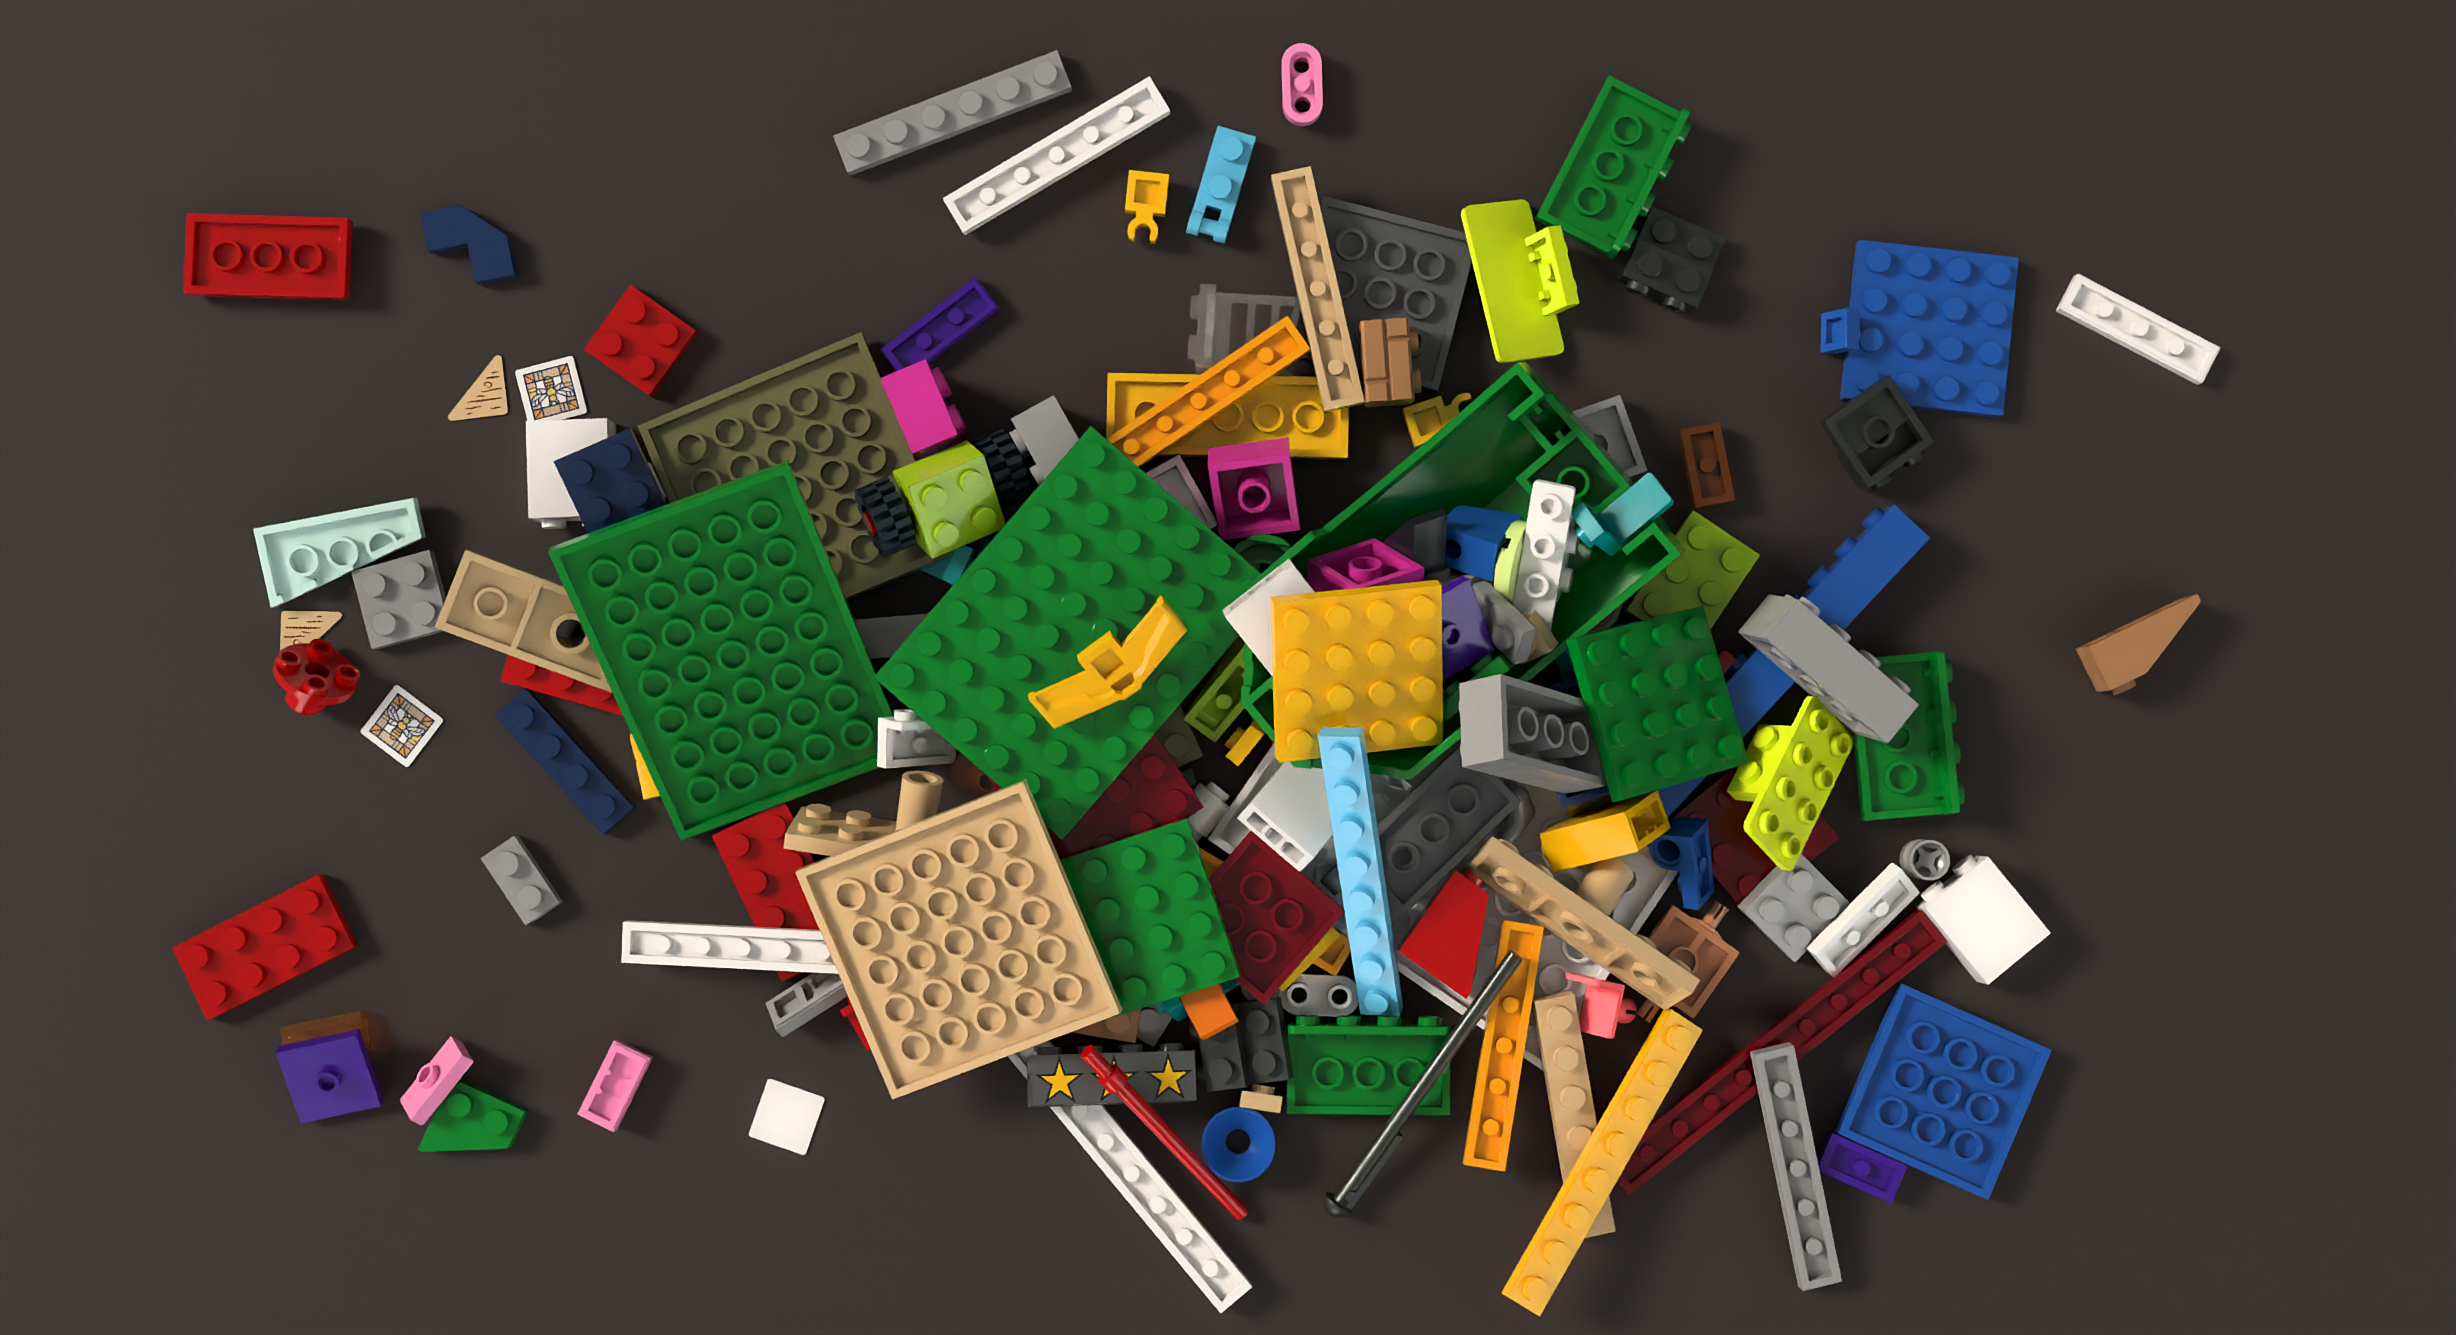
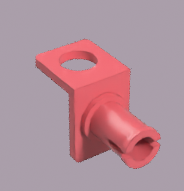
M1573 973L1566 974V979L1587 984L1579 1018L1582 1032L1612 1039L1615 1036L1617 1022L1628 1024L1635 1018L1636 1015L1626 1013V1010L1637 1011V1008L1632 999L1623 997L1625 985Z

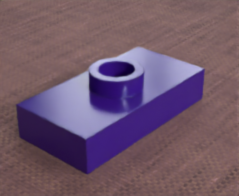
M1830 1131L1817 1158L1821 1173L1889 1203L1893 1202L1907 1169V1165Z

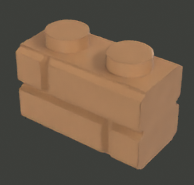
M1409 318L1360 321L1358 330L1364 407L1413 404L1415 399L1414 393H1421L1420 368H1412L1411 353H1418L1417 328H1409Z

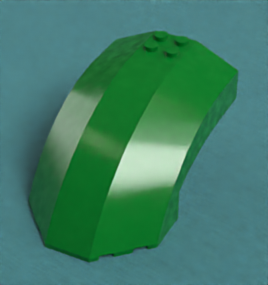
M1517 362L1456 417L1324 527L1312 530L1251 582L1248 585V590L1287 559L1292 561L1307 581L1308 559L1372 538L1384 542L1410 518L1444 508L1448 515L1456 506L1465 505L1523 515V521H1527L1533 484L1538 479L1575 487L1573 509L1583 502L1598 514L1635 483L1581 420L1526 362ZM1660 516L1612 556L1596 545L1589 548L1579 539L1576 554H1569L1567 568L1574 569L1569 593H1562L1555 607L1551 633L1558 641L1557 646L1552 652L1523 665L1521 663L1516 664L1504 675L1525 682L1531 680L1568 649L1567 640L1585 635L1686 550ZM1575 521L1574 529H1575L1577 526H1579L1576 521ZM1244 642L1243 661H1245V671L1240 703L1275 744L1273 677ZM1492 643L1495 651L1490 655L1496 659L1503 653ZM1457 712L1446 722L1443 720V742L1439 745L1367 753L1370 774L1411 780L1461 738L1460 713ZM1321 758L1290 761L1293 767L1323 769Z

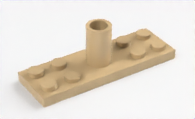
M467 548L465 549L435 628L613 693L582 625L580 627L583 633L576 638L564 637L557 630L559 624L564 623L566 620L573 619L579 621L562 584Z
M909 771L902 775L897 821L873 818L871 814L858 810L847 813L831 811L829 806L823 804L802 806L785 833L784 849L832 856L937 815L940 811L944 780L941 776L926 771Z
M1493 836L1469 859L1464 867L1484 880V886L1663 1010L1670 1008L1691 995L1700 982V979L1691 974V969L1685 963L1674 958L1669 959L1656 950V945L1650 939L1643 935H1634L1609 917L1634 877L1632 869L1617 857L1594 862L1575 893L1553 879V874L1546 867L1538 863H1530L1520 856L1518 849L1506 840H1497Z

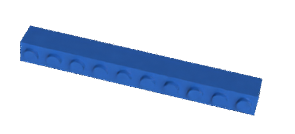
M1895 504L1884 510L1879 507L1874 509L1861 523L1866 529L1856 539L1852 536L1848 537L1835 550L1834 554L1838 559L1828 569L1822 565L1807 580L1806 583L1811 587L1802 597L1808 599L1820 609L1821 613L1818 617L1828 626L1833 623L1844 630L1930 539ZM1797 594L1793 596L1795 599H1800ZM1755 647L1746 656L1739 653L1735 657L1736 661L1726 671L1729 675L1725 678V682L1742 738L1795 682ZM1706 776L1658 790L1667 818Z

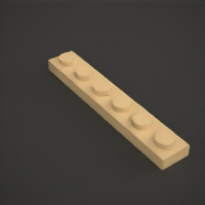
M1311 166L1272 174V186L1324 413L1362 405L1365 401Z
M1571 991L1532 999V1009L1563 1184L1597 1126L1574 993ZM1610 1196L1605 1201L1585 1238L1615 1232Z

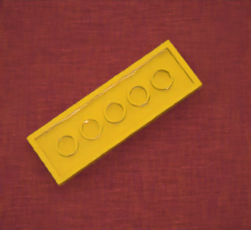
M1108 373L1106 439L1199 375ZM1273 376L1157 456L1208 457V448L1288 437L1292 459L1347 460L1349 407L1324 413L1316 377Z

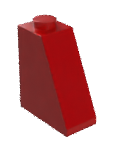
M1464 868L1461 874L1451 869L1396 948L1400 953L1465 999L1471 993L1489 893L1481 888L1485 881L1467 868Z

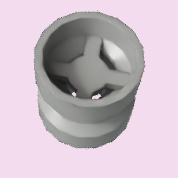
M1915 839L1908 842L1902 848L1900 865L1902 870L1914 879L1936 880L1947 872L1950 866V855L1946 847L1940 842Z

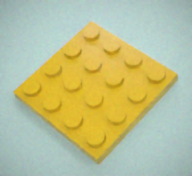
M1438 580L1270 597L1275 757L1279 763L1321 758L1318 734L1322 727L1363 728L1367 753L1439 745L1443 742L1442 585Z

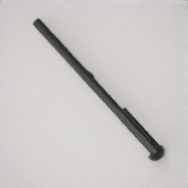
M1511 950L1508 951L1335 1194L1326 1192L1323 1204L1330 1216L1344 1218L1352 1212L1354 1205L1404 1137L1399 1133L1424 1099L1438 1076L1445 1074L1449 1062L1523 959Z

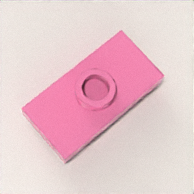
M450 1036L430 1063L425 1064L420 1069L416 1080L400 1099L410 1120L421 1126L425 1124L473 1064V1059L464 1044L458 1039Z
M618 1039L614 1040L582 1103L578 1115L612 1132L617 1131L653 1057Z

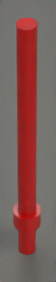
M1093 1045L1087 1046L1082 1051L1080 1057L1099 1076V1083L1110 1094L1116 1093L1237 1221L1243 1219L1248 1213V1208L1127 1082L1128 1076L1117 1064L1111 1065Z

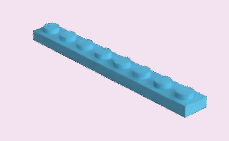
M1322 727L1318 734L1360 1014L1400 1016L1403 1009V1001L1364 729Z

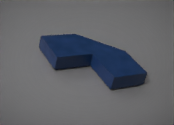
M460 204L420 212L428 252L435 254L468 247L476 284L481 285L518 277L511 239Z

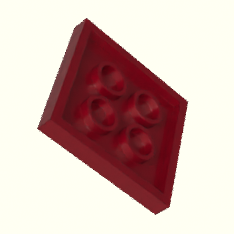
M1739 766L1728 769L1668 819V821L1675 817L1708 819L1713 878L1736 906L1777 866L1744 830V821L1754 802L1735 800L1727 792ZM1819 815L1801 853L1809 862L1839 839V836L1821 815Z
M1252 831L1246 835L1209 878L1241 972V976L1235 978V980L1263 1005L1268 1002L1345 912L1330 896L1301 871L1299 872Z

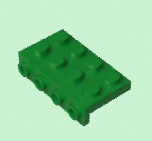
M1609 75L1535 220L1548 227L1561 225L1563 235L1612 260L1620 250L1627 252L1638 232L1631 227L1638 214L1643 217L1646 216L1656 195L1650 193L1656 179L1663 182L1674 162L1673 159L1668 157L1673 145L1676 144L1681 147L1691 129L1692 124L1686 122L1691 111L1684 107L1681 111H1678Z
M1943 651L1875 657L1881 663L1878 669L1888 678L1893 675L1903 681L1911 689L1908 695L1919 705L1889 743L1857 735L1853 732L1861 821L1959 813L1960 805L1964 803L1965 793L1962 781L1957 780L1956 764L1960 763L1961 753L1958 741L1953 740L1952 724L1956 722L1957 713L1954 700L1949 699L1948 683L1952 682L1953 676L1950 660L1945 659Z
M1297 1015L1296 1022H1287V1038L1294 1078L1287 1080V1114L1392 1115L1452 1031V1026L1450 1024H1443V1017L1419 1016L1418 1023H1402L1401 1016H1378L1377 1023H1361V1016L1340 1015L1337 1016V1023H1320V1016ZM1450 1062L1445 1074L1438 1076L1412 1115H1450Z

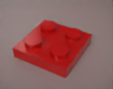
M630 284L584 350L652 398L696 338L698 332Z

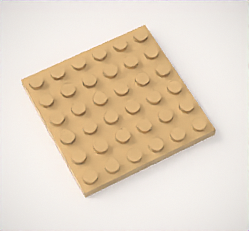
M1026 779L799 868L795 872L892 1100L1115 1016L1122 1011V1007Z

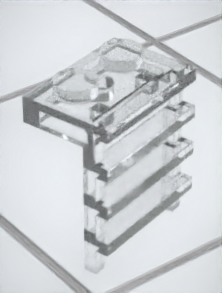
M1200 284L1199 295H1191L1190 319L1198 320L1197 335H1189L1188 359L1195 360L1196 373H1204L1229 356L1232 303L1248 304L1246 344L1254 339L1256 304L1272 305L1271 327L1279 322L1280 306H1294L1296 297L1216 292L1215 284ZM1285 368L1275 376H1292V369Z

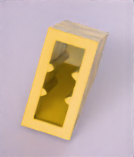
M1655 790L1557 822L1539 835L1542 853L1546 860L1549 861L1552 872H1557L1638 852L1668 831L1671 826L1659 792Z

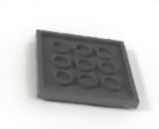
M1322 196L1320 209L1358 372L1362 373L1358 330L1360 321L1409 318V328H1417L1418 353H1411L1412 368H1420L1421 389L1437 393L1472 262L1465 232ZM1297 295L1290 320L1309 346ZM1308 352L1301 358L1312 360L1311 352Z

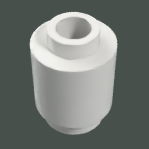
M1212 781L1207 787L1199 782L1193 790L1204 808L1189 817L1197 842L1202 836L1207 838L1230 809V806L1225 803L1230 796Z

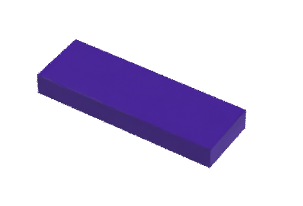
M975 276L880 350L896 371L924 359L931 365L1000 312L1001 309Z

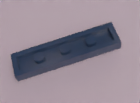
M524 688L495 715L602 835H607L636 808L530 689Z

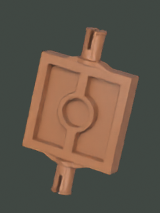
M1714 901L1702 920L1689 917L1674 905H1670L1648 936V939L1656 945V950L1669 959L1674 958L1682 961L1691 969V974L1700 979L1691 995L1673 1005L1692 1019L1698 1014L1740 953L1723 941L1718 931L1715 930L1729 911V909L1717 901ZM1647 998L1636 1014L1651 1023L1660 1007Z

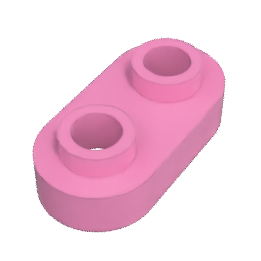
M1298 43L1289 47L1282 57V108L1289 122L1297 126H1308L1317 121L1322 112V60L1319 52L1313 46ZM1297 62H1305L1309 69L1304 73H1299L1294 69V65ZM1299 101H1305L1309 104L1310 109L1306 112H1299L1296 110L1295 104Z

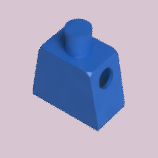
M1465 505L1456 506L1447 515L1445 566L1493 582L1499 551L1501 552L1502 547L1507 548L1511 539L1505 538V533L1511 523L1516 520L1523 521V515Z

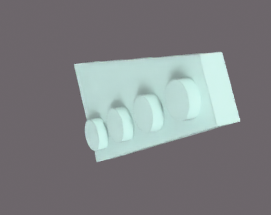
M417 498L253 529L271 608L278 607L426 537Z

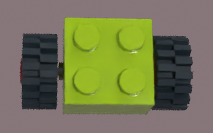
M999 429L972 440L970 443L966 440L892 471L899 492L896 491L893 482H890L888 477L857 488L854 493L855 500L858 503V511L861 513L863 524L868 529L867 533L869 537H872L875 548H878L880 555H883L884 558L915 545L916 542L933 559L1001 530L1005 526L1001 508L1030 496L1029 494L1031 493L1029 488L1030 481L1026 477V468L1023 467L1021 463L1023 460L1020 454H1017L1014 442L1011 443L1010 436L1005 434L1003 429Z

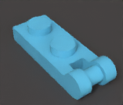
M1217 126L1186 233L1195 236L1203 233L1213 236V241L1225 244L1256 142V136ZM1206 209L1221 212L1219 220L1215 221L1205 218Z

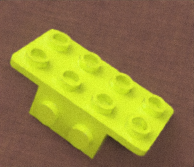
M1524 199L1469 205L1463 208L1461 218L1496 360L1501 364L1561 354L1564 351V344L1556 314L1580 304L1577 285L1573 278L1568 248L1564 241L1561 225L1546 227L1536 233L1530 205Z
M1807 696L1792 726L1759 725L1746 751L1749 763L1738 767L1727 789V792L1735 800L1754 802L1744 821V830L1768 857L1784 871H1792L1854 743L1852 735L1818 700L1817 696Z

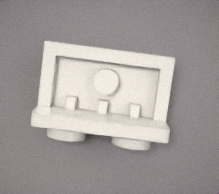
M911 709L894 710V717H878V767L899 768L949 764L955 761L956 748Z

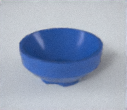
M1243 1107L1226 1108L1216 1113L1204 1128L1201 1138L1203 1159L1208 1168L1224 1180L1231 1182L1253 1180L1260 1176L1273 1160L1275 1153L1273 1129L1269 1122L1253 1109ZM1235 1129L1244 1130L1251 1139L1248 1149L1242 1153L1232 1152L1226 1145L1227 1135Z

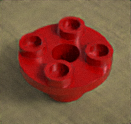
M313 639L310 643H298L283 648L279 651L273 665V674L276 681L287 691L286 702L288 706L295 712L303 715H316L327 705L345 702L354 694L360 678V671L347 658L334 651V646L330 642L323 639Z

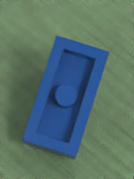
M1675 817L1669 820L1671 828L1649 844V853L1654 862L1660 867L1680 871L1677 886L1678 890L1682 892L1683 908L1699 910L1715 892L1708 819Z

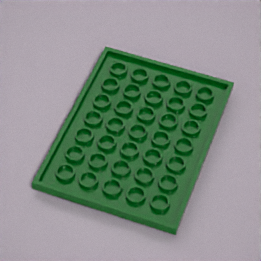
M1090 426L878 671L874 678L1002 789L1026 779L1045 826L1063 840L1239 637V634L1226 619L1222 610L1248 591V585L1261 573ZM1160 595H1162L1180 616L1188 631L1142 683V688L1125 701L1119 700L1054 729L1029 701L1027 694L1033 691L1037 692L1085 671L1078 661L1077 654L1108 631H1111L1122 644L1155 605Z
M789 460L549 548V556L681 841L880 768L877 766L878 717H894V713L882 684L874 678L877 674Z

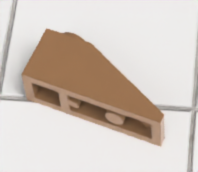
M2198 594L2182 597L2076 648L2096 691L2111 690L2113 695H2117L2135 687L2137 684L2134 679L2149 671L2200 604L2201 600Z

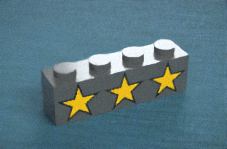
M1183 1043L1159 1044V1051L1143 1052V1045L1141 1044L1119 1045L1118 1053H1103L1102 1046H1094L1111 1065L1117 1064L1128 1076L1127 1082L1148 1104L1192 1102L1197 1100L1195 1050L1183 1051ZM1079 1046L1078 1054H1062V1047L1037 1048V1055L1027 1057L1028 1108L1119 1105L1125 1103L1116 1093L1110 1094L1099 1083V1076L1080 1057L1082 1051L1087 1046Z

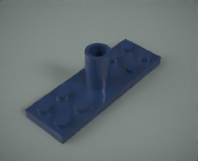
M632 428L553 461L587 533L667 505Z

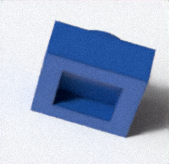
M1842 308L1821 313L1820 353L1834 355L1859 349L1861 332L1859 325L1860 309Z

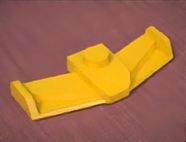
M1160 595L1155 605L1122 644L1111 631H1108L1077 654L1078 661L1085 671L1037 692L1033 691L1027 694L1028 699L1054 729L1119 700L1125 701L1142 688V683L1188 630L1180 616L1166 599Z

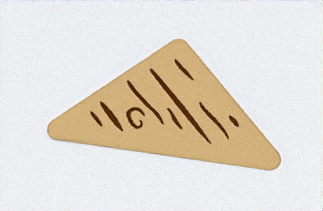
M496 355L450 412L448 415L450 421L504 415L508 412L501 356Z
M283 611L281 613L280 650L289 645L310 643L313 639H319L341 619L342 614L340 612Z

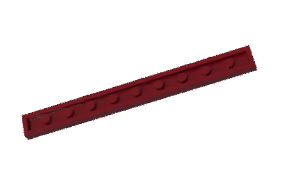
M1918 909L1849 963L1836 977L1830 978L1653 1119L1617 1180L1628 1195L1632 1194L1758 1093L1750 1051L1790 1042L1794 1045L1796 1058L1799 1061L1947 943L1924 912Z

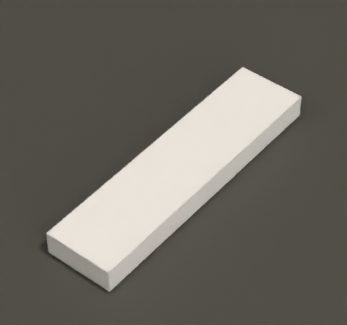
M2080 274L2073 276L2056 309V312L2196 385L2203 383L2220 350V347Z

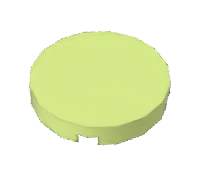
M1522 520L1514 521L1507 529L1505 538H1509L1511 541L1507 548L1502 547L1501 552L1499 551L1495 568L1494 588L1510 603L1514 602L1527 521Z

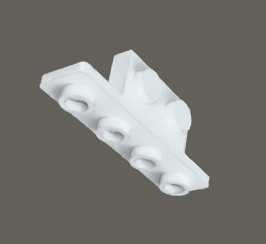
M1538 479L1534 482L1513 606L1522 615L1536 610L1551 631L1556 604L1563 592L1569 593L1574 569L1567 568L1569 554H1576L1580 539L1574 531L1575 519L1571 515L1576 489L1570 485Z

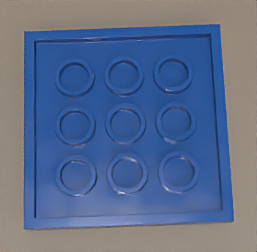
M1867 240L1857 241L1855 245L1849 308L1860 309L1859 325L1861 332L1859 349L1844 353L1840 400L1850 401L1882 377L1890 375L1913 409L1994 418L2002 417L2004 413L2019 257Z
M1898 983L1835 1132L1989 1200L2052 1050L1911 987Z

